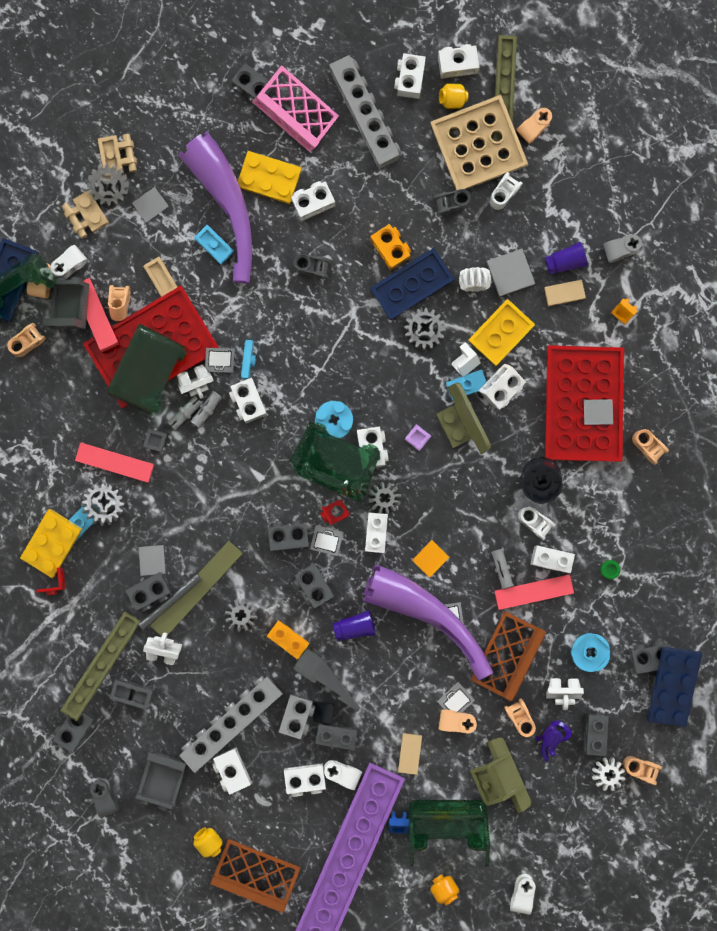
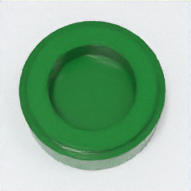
M613 560L605 561L600 567L601 575L606 579L617 578L620 574L619 564Z

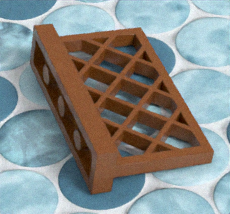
M504 611L484 652L486 658L488 654L496 652L499 663L490 666L500 665L504 676L493 679L492 674H490L491 680L482 682L478 681L475 674H473L471 681L513 702L547 632ZM506 617L513 619L517 628L506 631L503 625ZM524 627L533 629L532 636L523 640L520 629ZM518 630L521 641L510 644L507 633ZM504 634L508 645L497 648L495 639L497 636ZM522 643L524 648L523 654L514 657L511 646ZM509 647L512 658L501 661L498 651ZM513 660L516 668L513 673L506 675L503 663ZM505 678L507 687L504 693L496 689L494 681Z
M228 839L210 884L284 913L301 867ZM230 844L237 846L241 853L240 856L231 860L227 852ZM241 848L247 850L248 852L243 854ZM251 852L255 853L259 862L248 866L244 856ZM259 855L267 859L261 861ZM225 856L228 858L226 862H224ZM242 857L247 868L235 872L232 861ZM272 860L275 862L277 870L267 874L262 863ZM230 863L234 874L227 877L220 875L221 867ZM277 863H280L285 866L279 868ZM260 864L265 875L254 880L250 868ZM286 867L295 869L293 878L285 881L280 870ZM248 870L252 881L246 884L240 883L237 874ZM279 872L283 882L272 887L268 876ZM235 876L237 881L230 879V877ZM266 877L270 888L265 891L258 890L255 882ZM291 881V883H290V885H289V888H288L287 885H286V883H288V882ZM253 883L255 888L250 887L248 885ZM283 884L287 891L284 900L276 897L273 890ZM271 890L273 895H270L266 892Z

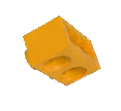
M388 224L371 235L370 241L390 271L410 259L411 250L406 243H402L399 239L401 235L396 227L392 228ZM384 235H389L392 240L389 243H385L381 238ZM394 251H400L402 253V257L394 258L392 256V253Z
M280 620L277 621L267 635L268 638L296 659H299L310 644V642Z

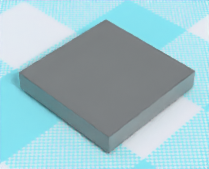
M523 249L486 261L499 297L535 285Z

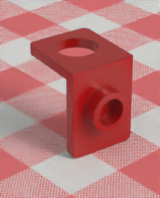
M342 499L322 507L323 512L320 513L325 524L329 522L330 525L350 515ZM340 506L343 509V514L340 517L333 516V507Z
M57 568L59 587L38 589L36 593L46 592L47 596L58 594L57 590H66L64 568Z

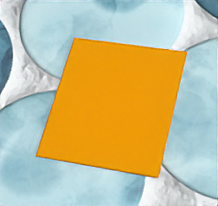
M431 540L412 561L427 576L431 577L445 563L449 556Z

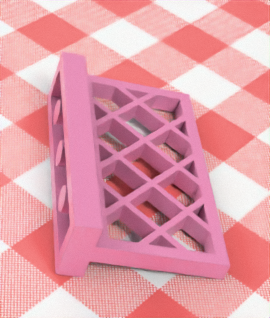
M282 65L252 101L309 152L319 144V141L339 117L337 113ZM280 73L287 77L288 84H279L278 76ZM292 87L301 89L302 97H293ZM276 88L277 98H270L265 94L267 89ZM279 88H288L289 97L280 98ZM303 100L304 110L295 111L294 101ZM307 100H313L316 103L315 110H308ZM281 101H290L291 111H285L282 108ZM327 112L332 119L329 122H322L321 113ZM304 113L306 123L300 124L296 121V114ZM308 113H317L318 123H309ZM310 126H319L320 134L317 138L311 134Z

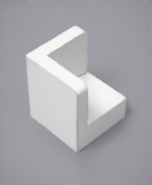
M466 342L460 346L462 355L452 362V366L462 377L481 364L477 354Z

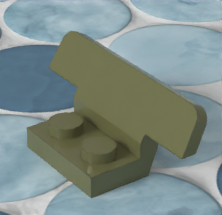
M457 382L448 386L447 388L455 404L437 413L436 416L452 448L473 439L480 454L486 453L491 448V444L461 384Z
M501 737L490 740L487 744L494 760L470 770L485 806H489L511 797L517 813L523 812L530 807L531 800L505 740Z

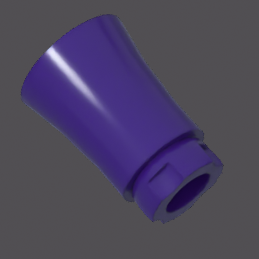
M580 241L545 257L550 275L556 272L561 273L571 269L588 267L587 257Z
M370 609L333 623L337 641L376 636Z

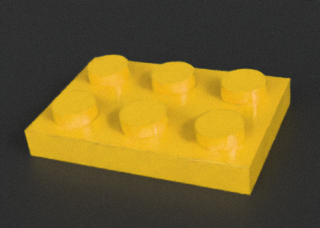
M248 151L238 184L242 190L291 204V196L295 192L302 167Z
M507 299L471 336L468 342L496 367L535 324Z
M48 509L20 559L49 577L54 578L57 574V568L62 566L82 528L52 509Z

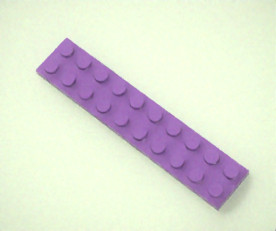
M369 762L295 931H339L404 783V777Z

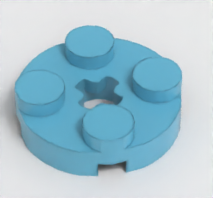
M340 401L326 402L316 412V428L326 438L334 440L343 438L352 428V412L348 406ZM332 415L339 417L340 420L337 421V425L329 423L328 420L331 419Z
M583 634L572 645L570 652L572 660L583 671H600L610 660L609 644L598 634ZM587 648H589V649L594 648V649H595V651H594L595 656H594V657H592V656L587 657V656H586V654H587L586 649H587Z

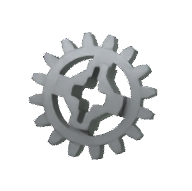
M106 163L105 168L98 165V171L92 169V175L88 176L90 182L87 183V188H91L89 195L94 194V201L100 199L101 205L104 201H107L108 206H110L111 201L118 204V198L124 200L123 194L128 193V189L125 187H129V182L125 181L127 175H122V168L117 171L116 165L109 168L108 163ZM118 180H119L120 183H121V188H120V189H119V186L117 185ZM96 181L100 185L98 189L95 186Z
M427 308L424 309V312L417 309L416 315L414 313L410 314L412 319H406L409 325L404 326V330L409 332L405 334V337H411L409 343L415 342V348L422 345V349L425 350L428 345L432 349L433 343L439 345L438 338H444L441 332H445L446 328L441 326L445 321H439L441 315L435 316L434 309L431 313L428 312ZM421 317H429L430 319L423 320ZM413 323H415L417 327V331L414 334L412 331ZM435 324L437 325V328H438V331H437V334H436V335H435V332L433 331V327L435 326ZM422 325L424 327L429 326L428 332L423 331L420 333ZM420 338H427L429 341H422V340H419V339H420Z
M104 484L101 485V488L94 485L93 490L88 488L87 494L83 495L82 499L84 501H82L81 506L85 508L82 513H88L86 519L93 518V524L100 521V525L103 526L106 521L110 525L112 519L117 521L118 515L122 514L123 510L121 508H123L124 503L120 501L123 497L117 496L118 490L112 491L111 485L108 489L105 488Z

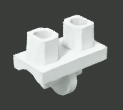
M203 365L194 368L197 377L191 380L187 372L177 375L181 394L189 391L191 397L198 394L200 399L204 398L202 392L209 390L205 384L214 380L210 372Z
M164 632L162 637H148L143 652H146L147 660L155 661L159 655L165 657L164 662L166 664L174 665L175 660L178 659L182 644L174 643V640L167 639L168 633Z
M551 678L546 692V699H555V705H562L563 710H568V705H575V699H581L584 691L583 688H580L579 679H568V688H561V679Z

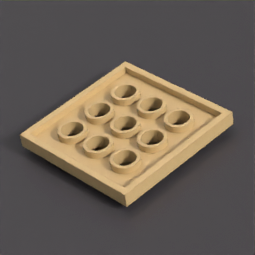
M501 95L430 122L456 190H466L503 176L507 172L511 173L528 166ZM491 115L495 118V122L487 124L484 120L485 117ZM474 122L478 128L475 131H470L467 128V124ZM452 129L459 130L460 135L457 138H452L449 135ZM493 133H500L502 139L498 142L493 141L491 138ZM480 139L485 145L482 148H476L474 141ZM459 146H463L467 149V152L464 155H459L456 149ZM506 150L509 156L506 159H501L498 156V152ZM483 157H489L491 164L484 166L480 160ZM467 163L474 167L470 173L463 170V166Z

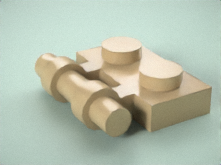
M124 134L122 142H118L116 135L98 138L103 168L108 163L109 168L116 165L117 171L121 168L123 169V166H128L129 172L137 171V159L133 153L134 143L131 140L130 134ZM125 149L127 158L121 159L120 150Z
M89 190L73 199L76 207L71 208L68 203L62 205L66 219L70 220L74 232L78 233L81 239L87 236L86 228L90 227L94 233L109 224L97 202L93 200L94 197L89 195ZM79 213H81L83 218L85 219V221L81 223L76 217V215Z

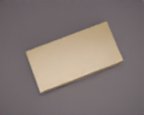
M160 257L143 266L161 297L177 288Z
M582 280L544 287L548 307L586 298Z
M403 733L398 766L399 773L417 775L422 735Z

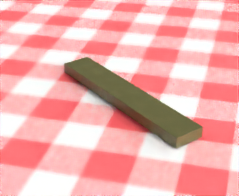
M498 35L495 97L502 96L513 123L517 36ZM493 133V141L498 142L502 139L500 133Z
M228 541L198 573L202 580L162 613L150 626L161 637L164 632L169 635L243 553Z
M126 611L123 613L61 708V712L76 721L79 720L139 627L140 620Z

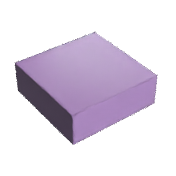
M416 424L404 440L420 451L431 435Z

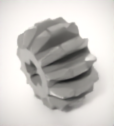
M381 482V489L375 485L373 488L377 493H369V495L375 497L374 499H369V503L376 502L372 509L375 510L379 506L378 513L381 514L383 508H385V513L389 514L388 508L390 507L395 512L396 508L392 504L400 505L399 501L394 500L401 497V494L394 495L398 488L395 487L391 491V483H388L387 488H384V483ZM381 494H388L390 496L388 500L390 501L388 503H386L385 501L382 503L379 500L382 497L379 496Z
M236 599L234 600L236 607L232 604L228 605L232 612L225 611L226 615H231V618H227L226 622L233 621L230 625L231 629L237 624V631H241L242 625L244 630L247 631L249 630L247 623L251 626L255 625L250 619H258V616L252 615L253 612L257 611V608L250 610L252 602L245 606L246 599H242L241 605ZM241 610H244V613H246V617L242 618L241 621L238 619L239 617H237L236 614L239 613Z

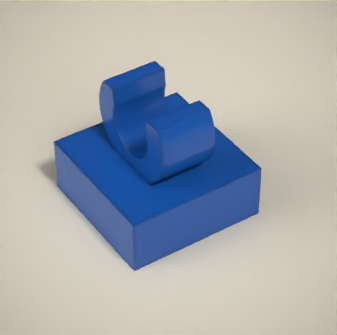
M393 811L392 817L389 818V833L408 834L409 819H406V812H403L402 818H396V813Z

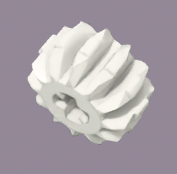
M472 267L460 272L459 284L462 290L466 292H479L490 288V270L484 267Z
M603 758V764L598 761L596 762V765L599 766L598 769L592 768V771L597 773L592 776V779L598 780L596 786L600 787L602 785L604 791L608 789V786L611 791H614V784L621 787L618 781L625 780V777L620 775L625 772V769L620 768L621 763H615L614 758H610L609 763L606 758ZM610 770L613 775L607 778L604 774Z

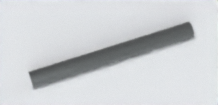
M198 574L191 578L138 624L140 628L144 630L199 583L202 578Z

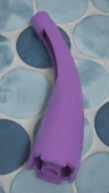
M206 131L204 137L200 134L186 145L188 150L185 153L181 151L178 156L229 217L237 245V263L233 267V282L247 284L250 283L252 266V237L246 204L230 164L216 141Z
M379 565L373 567L372 571H375L374 576L368 578L364 591L366 596L363 599L364 602L418 619L440 629L465 654L478 681L494 673L472 634L448 607L407 577Z

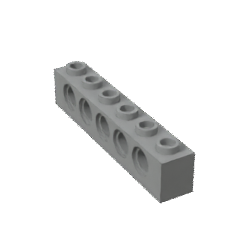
M350 55L329 64V71L378 169H381L398 161L401 150L397 142L393 143L391 129L389 126L385 127L382 121L384 116L380 109H376L374 105L376 100L372 93H368L366 89L368 87L364 76L360 77L358 73L360 69L356 60H352ZM346 76H353L354 80L348 82L344 78ZM355 92H360L363 96L360 98H355L353 94ZM367 108L371 113L364 115L361 113V110ZM372 125H377L379 127V130L373 132L369 129V127ZM383 141L386 142L388 146L386 148H380L377 144Z
M261 676L253 683L256 686L251 691L245 690L239 696L241 700L236 705L232 702L224 709L227 712L222 717L219 715L210 722L212 726L207 731L203 728L195 735L197 737L196 741L193 743L189 741L181 748L183 752L179 756L194 773L283 694L269 676L266 678ZM256 691L264 693L265 699L263 701L255 700L254 694ZM242 704H247L250 707L249 714L245 715L240 712ZM228 717H232L236 722L232 728L225 724V720ZM214 730L219 731L221 734L220 740H213L211 732ZM197 744H204L206 752L203 754L197 752Z

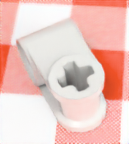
M507 172L491 195V207L495 210L503 209L523 183L513 179L510 173ZM501 196L504 201L497 202L494 197Z
M73 245L52 262L51 271L55 277L68 279L74 272L81 269L88 259L76 245ZM60 267L64 271L60 272L57 269Z
M532 507L522 508L518 513L519 521L542 540L546 539L545 535L556 525ZM527 510L532 513L530 521H526L523 517L524 512Z
M329 760L324 765L326 778L348 789L355 790L362 771L336 760ZM336 766L337 773L333 772L330 774L328 768Z
M521 874L517 877L511 898L510 911L531 914L535 883L530 875ZM526 881H528L529 885H526L525 888H523L522 884H525Z

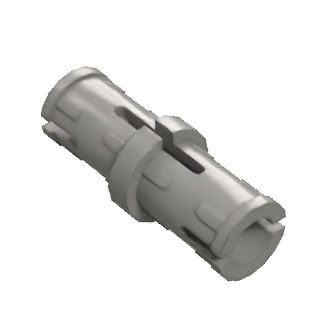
M212 391L204 404L199 406L200 409L190 422L201 428L210 415L212 416L214 413L212 411L221 401L222 397Z
M194 395L183 408H179L180 411L168 423L177 430L187 418H191V415L203 403Z
M503 549L492 551L491 554L496 565L495 572H498L502 589L514 586L509 572L510 565H507Z

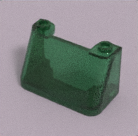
M31 254L0 273V308L5 306L1 297L26 281L34 282L37 286L45 284L49 289L58 284L42 256Z
M139 324L110 383L107 394L151 416H154L155 413L158 414L163 405L160 402V396L176 363L179 361L183 362L187 354L186 346L145 325Z
M309 422L289 461L294 472L304 479L349 498L363 501L380 456L378 447L368 444L363 445L361 448L330 435L325 425L318 422L316 424Z

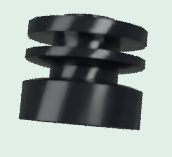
M543 456L535 457L529 460L523 467L521 473L522 488L527 498L535 503L544 504L550 503L560 495L563 487L562 475L555 461ZM542 475H545V479L542 478L541 481L538 480V476L541 477Z

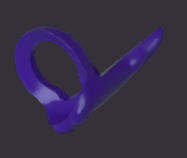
M553 721L542 736L537 735L535 737L537 741L543 740L541 753L546 763L549 762L548 752L551 756H556L555 748L558 744L567 741L571 737L570 728L561 721ZM555 726L562 728L566 733V737H563L562 733L556 730Z

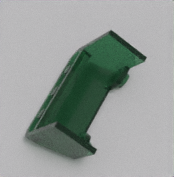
M481 800L412 801L409 804V866L414 865V851L426 849L428 839H467V845L470 849L484 852L485 867H489L490 836L487 805Z

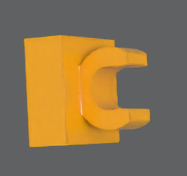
M623 298L611 313L626 325L637 313V306L633 307L628 303L629 299Z

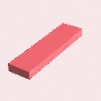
M88 278L83 281L89 284L86 319L100 351L104 352L119 345L93 283Z
M80 443L75 459L77 462L147 483L150 481L154 464L84 443Z
M569 574L496 590L494 593L498 610L573 594L574 591Z

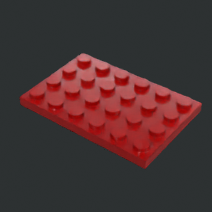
M182 285L111 326L119 345L101 352L95 337L83 343L121 409L126 408L173 380L178 374L186 372L205 361L206 348H219Z
M547 346L545 457L564 461L622 462L624 347ZM612 399L613 424L584 425V400Z

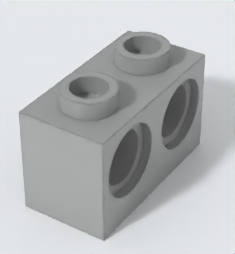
M291 693L279 733L301 739L302 735L306 736L309 724H306L308 716H313L315 706L312 705L313 700ZM299 702L306 705V711L303 713L297 712L295 705ZM292 721H297L300 724L298 731L290 729L289 725Z

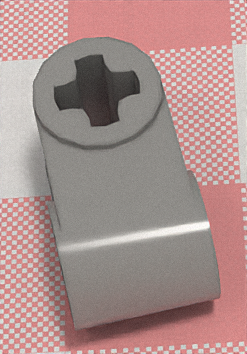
M630 235L604 243L603 247L609 263L635 255L641 248L642 240L637 235ZM630 242L636 244L634 249L632 246H628Z

